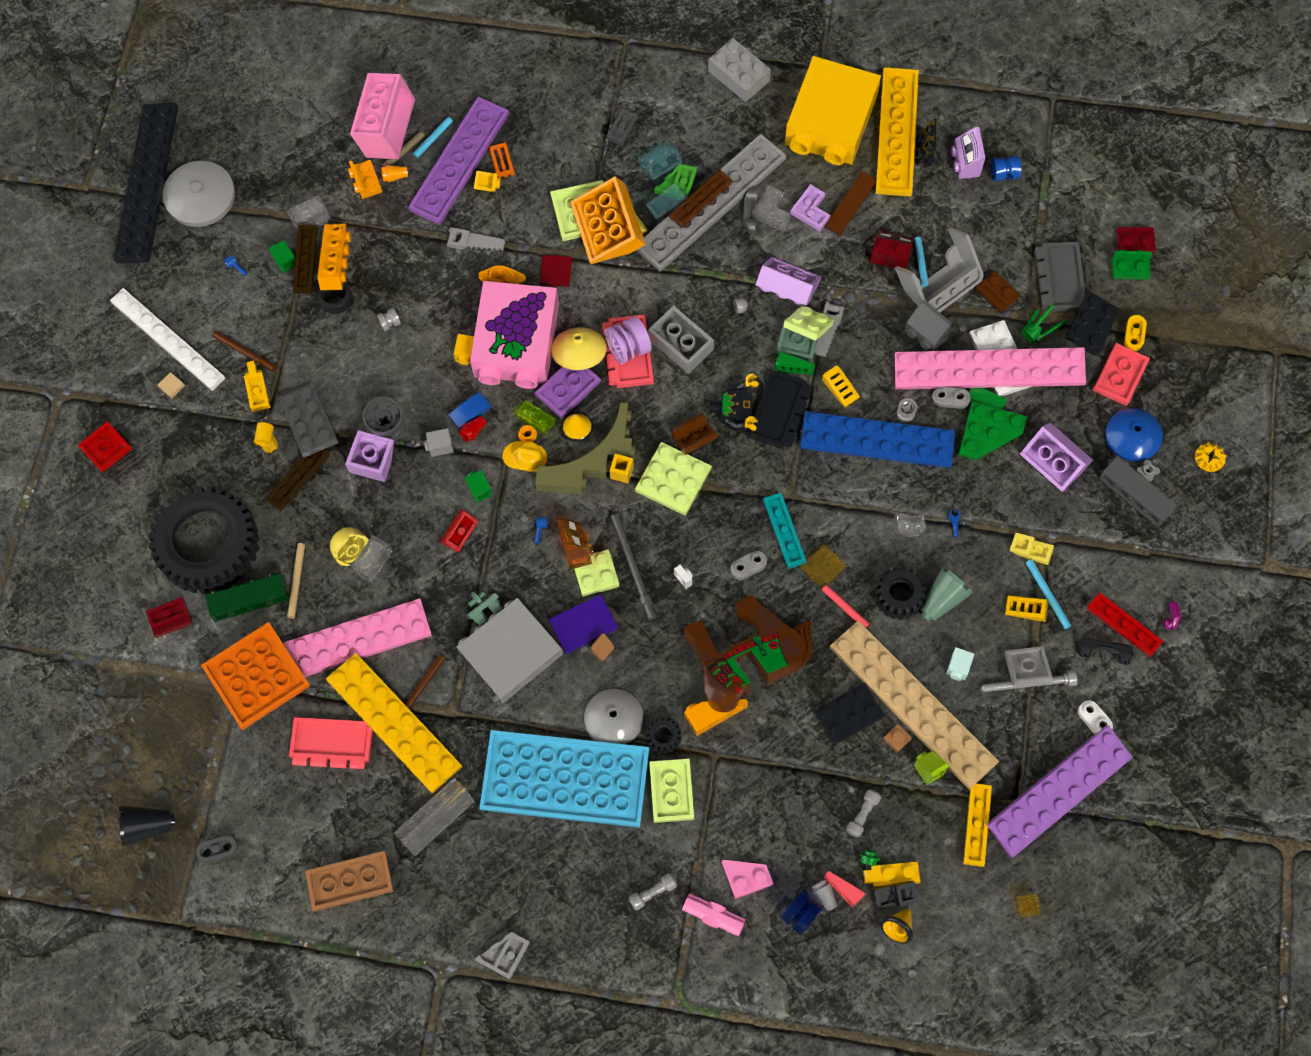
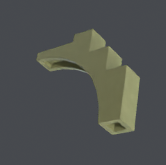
M620 403L618 416L613 428L594 450L566 464L537 466L536 490L582 494V489L586 488L587 477L606 479L615 454L630 458L631 456L635 457L636 445H632V438H629L630 427H627V421H631L632 410L628 409V403Z

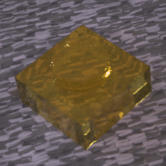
M1038 894L1016 897L1020 918L1041 915Z

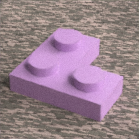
M811 184L790 210L791 215L821 232L831 216L818 208V205L825 198V193Z

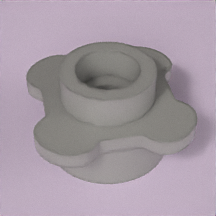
M1145 460L1144 465L1138 467L1137 471L1142 473L1148 482H1151L1153 477L1160 473V469L1153 466L1150 460Z

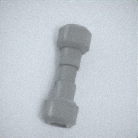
M874 790L866 791L864 795L865 801L860 813L857 814L854 821L849 822L846 828L847 833L856 838L860 837L864 831L863 824L868 813L881 800V795Z
M668 873L649 890H645L640 894L635 892L630 895L629 901L634 910L638 911L653 896L665 890L672 891L677 888V883L672 874Z

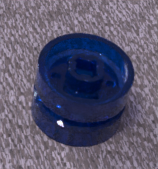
M805 889L781 916V919L788 925L797 920L793 930L800 936L825 907L818 900L809 905L812 895Z

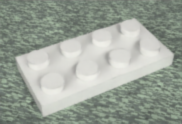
M1004 320L972 330L969 333L976 350L1017 349ZM993 387L995 394L1001 397L1029 388Z

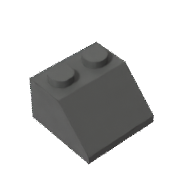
M923 300L907 321L905 331L910 338L916 339L924 350L936 351L947 340L952 323L927 301Z

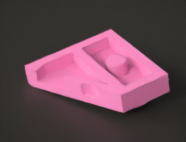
M730 860L721 861L735 899L773 886L767 865Z

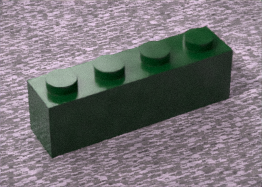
M272 573L260 580L252 579L246 584H235L230 586L229 589L214 590L210 594L205 595L209 614L214 622L283 603L290 599L285 579L281 573Z

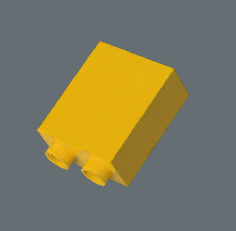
M813 56L787 123L785 145L790 146L793 152L800 155L814 153L824 156L827 162L834 165H842L843 163L853 165L878 96L881 75Z

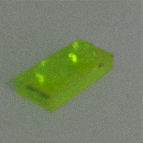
M527 400L515 410L514 415L544 435L556 423L555 418Z

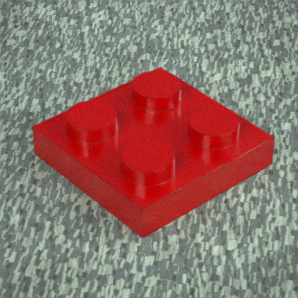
M108 421L78 444L80 449L102 473L132 450L130 445Z

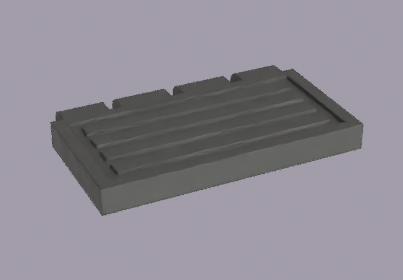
M1079 242L1042 243L1041 247L1035 248L1036 261H1039L1037 262L1038 277H1040L1039 287L1042 294V308L1048 309L1054 304L1055 307L1051 312L1078 311L1085 296Z

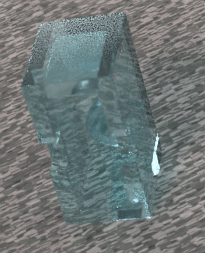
M674 183L646 204V206L657 220L686 200L688 196L679 183Z

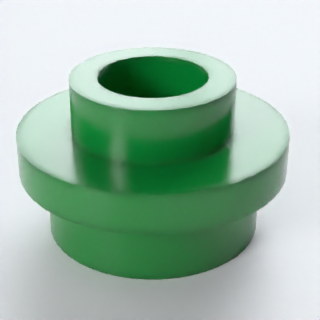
M865 850V852L860 853L861 863L876 866L877 861H880V857L877 856L875 851Z

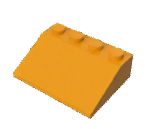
M617 177L611 178L571 201V206L591 264L630 254L646 245L627 186Z

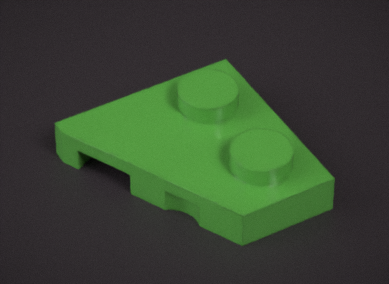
M679 164L660 186L655 187L654 194L685 201L690 196L697 168Z

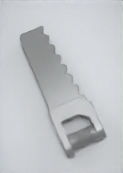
M449 228L448 247L461 250L468 247L471 249L473 247L475 249L485 248L486 250L490 248L497 251L499 249L503 251L504 239L470 233L468 230ZM461 235V239L455 242L456 236Z
M826 301L823 314L833 318L834 322L833 326L818 338L815 355L826 357L828 348H830L829 344L832 343L831 340L833 335H835V330H837V326L841 323L844 311L843 306L830 304ZM827 311L837 312L839 314L830 315L827 314Z

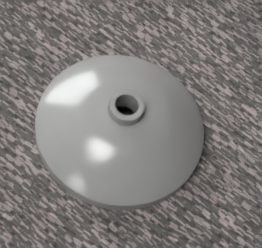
M621 689L603 690L597 693L586 706L584 713L585 727L594 741L626 745L633 741L641 731L643 710L639 701L631 693ZM616 712L617 715L616 717H611L610 713Z

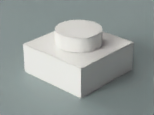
M681 565L674 568L675 577L685 589L689 588L692 585L693 576L687 568L684 569Z

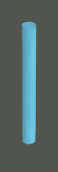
M1032 559L1027 561V567L1064 629L1070 628L1072 625Z

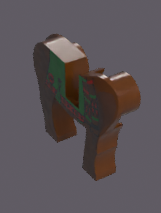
M750 595L735 603V614L739 619L749 623L759 636L743 640L718 654L702 620L684 627V639L695 650L697 659L704 671V692L710 707L718 712H729L737 707L739 699L744 694L746 697L749 695L750 681L735 661L741 662L745 655L749 657L767 684L793 674L802 668L810 659L813 650L811 638L812 623L810 621L802 622L793 629L779 620L773 612L763 607L753 595Z

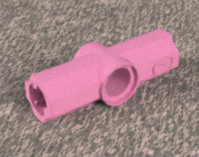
M690 893L682 908V911L702 919L701 921L714 928L719 927L736 936H739L746 919L727 911L725 907L711 901L707 902Z

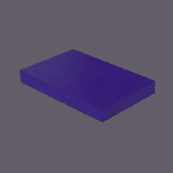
M601 594L548 619L565 654L597 640L603 633L607 635L618 630V626Z

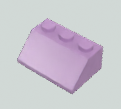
M771 257L762 265L756 286H759L765 292H774L780 298L791 299L795 304L803 306L811 301L822 276Z
M1051 422L1042 426L1020 453L1022 457L1062 492L1093 461L1092 458Z

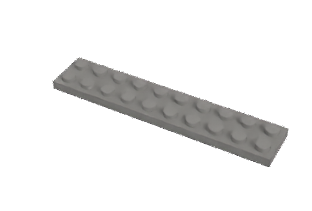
M760 134L720 169L733 180V183L683 229L668 216L644 237L646 245L636 251L661 272L736 205L751 187H756L786 160V155Z

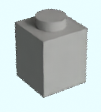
M448 428L426 433L427 440H424L426 451H430L431 457L454 452Z

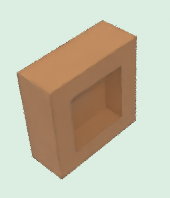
M897 724L883 739L898 753L912 740V737Z

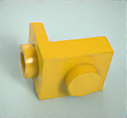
M476 171L474 189L495 193L496 189L500 187L501 178H498V173Z

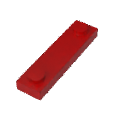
M1100 592L1086 608L1148 657H1151L1163 642V640Z

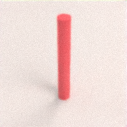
M828 585L823 587L822 591L856 622L859 621L865 628L869 626L870 623Z

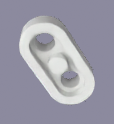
M1088 700L1079 706V717L1094 734L1102 729L1100 723L1109 725L1113 729L1112 721L1095 702ZM1090 707L1093 712L1088 713L1086 708Z

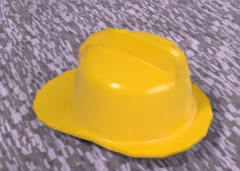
M512 442L505 447L502 456L504 463L508 467L529 472H536L537 466H545L547 462L546 451L534 442Z

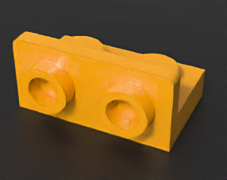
M352 160L349 161L351 168H348L351 179L355 178L356 182L353 185L356 194L360 193L362 199L382 193L371 160L356 165L353 164Z

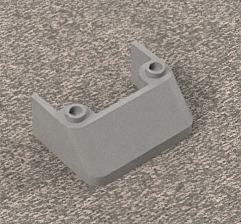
M954 228L948 229L954 245L946 252L945 259L947 265L928 278V286L922 287L915 273L899 266L895 267L904 291L918 306L925 300L938 312H941L977 286L983 279V271L969 234Z

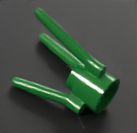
M1054 304L1044 312L1036 323H1033L1039 312L1038 309L1035 310L1027 325L1022 329V335L1029 342H1039L1043 337L1066 323L1063 320L1041 334L1042 329L1039 325L1055 307Z

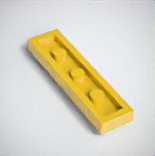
M975 784L970 789L963 864L985 866L988 833L986 824L989 822L992 789L990 785Z

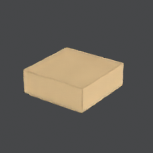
M170 372L157 386L172 399L185 385Z

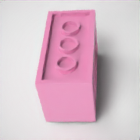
M367 74L350 135L366 158L399 159L415 98L401 74Z

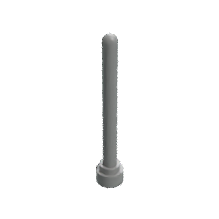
M1069 670L1060 676H1053V682L1019 687H1013L1012 681L983 684L981 690L983 692L1060 683L1068 686H1077V674L1075 670Z

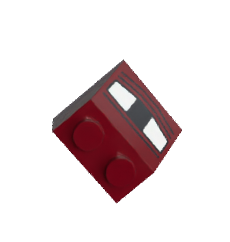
M879 230L870 263L894 269L897 266L906 269L914 238Z

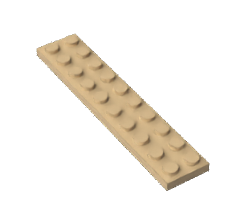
M859 621L830 645V649L931 751H934L949 765L948 769L969 790L998 764L999 761Z

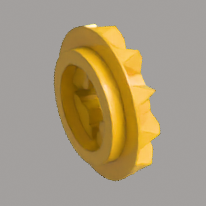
M1208 442L1196 450L1195 461L1205 471H1218L1226 463V455L1223 452V448L1218 447L1217 443L1210 444ZM1211 452H1213V454H1214L1213 457H1214V458H1213L1210 462H1208V461H1209V459H1208L1209 456H1208V455H1209Z

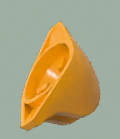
M493 266L479 272V279L482 282L521 284L526 281L525 274L506 266Z

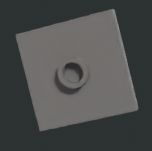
M1044 646L1005 651L1004 656L1013 687L1053 682Z

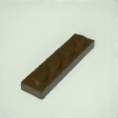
M298 225L293 285L295 294H313L317 225Z
M323 449L304 458L302 456L265 498L266 501L281 512L325 463L330 454Z

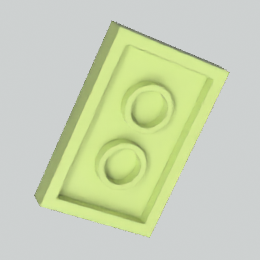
M690 759L651 761L650 775L654 823L694 820Z

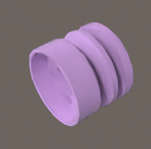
M636 316L623 321L622 326L616 324L605 330L609 349L616 361L621 365L628 362V360H633L634 354L640 357L651 351L649 335L643 323Z

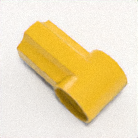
M260 422L257 423L254 443L260 445L265 452L272 453L278 448V442L273 434L274 426L269 423Z

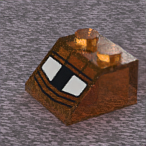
M557 516L558 528L569 569L592 564L590 556H593L594 553L592 545H587V542H590L588 532L583 531L582 524L562 516Z

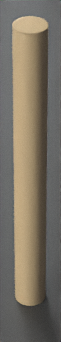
M302 543L297 544L287 613V618L291 619L295 618L305 550V544Z

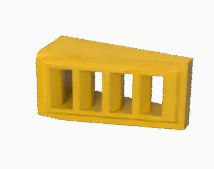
M838 365L823 374L822 381L844 408L860 398ZM839 381L842 382V383L839 384L838 386H835V384L838 383ZM844 387L847 388V389L844 390L843 392H841V393L839 392V391H840L841 389H843ZM848 393H851V394H852L851 396H849V397L846 398V399L843 398V397H844L845 395H847Z
M1008 595L1005 615L1046 622L1048 601L1047 599ZM1013 602H1017L1016 611H1012ZM1021 603L1025 604L1024 612L1020 611ZM1029 605H1033L1032 613L1029 612ZM1037 606H1041L1040 614L1037 613Z

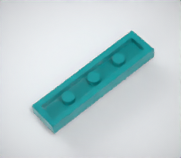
M782 493L763 498L787 568L791 569L806 564V558Z

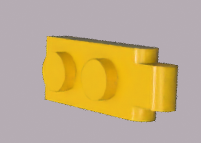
M918 862L871 866V870L863 871L864 883H873V887L905 881H915V884H920Z

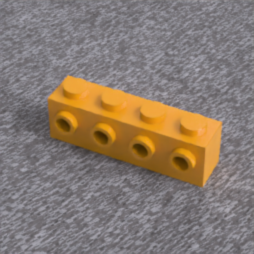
M324 224L317 277L320 290H343V282H346L345 269H348V259L346 256L350 254L348 242H351V232L347 231L346 224Z

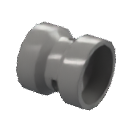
M394 308L389 309L387 313L376 315L384 332L389 330L392 325L398 326L401 324Z
M910 398L902 399L899 402L896 414L901 422L908 423L914 419L917 410L916 402Z

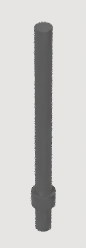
M614 514L611 516L639 592V601L646 611L648 620L656 618L651 605L653 602L650 595L646 592L619 516Z

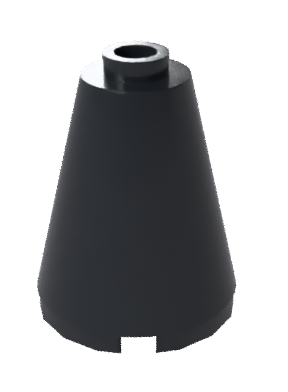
M119 806L122 846H129L172 831L171 827H175V814L170 815L168 810Z

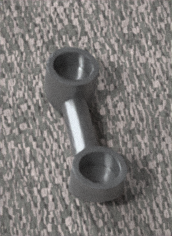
M751 187L744 198L743 223L746 231L751 234H755L756 219H750L751 202H757L758 187Z

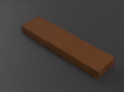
M718 170L670 213L669 218L683 229L733 183V180L721 170Z
M862 171L825 224V228L841 236L875 187L877 179Z

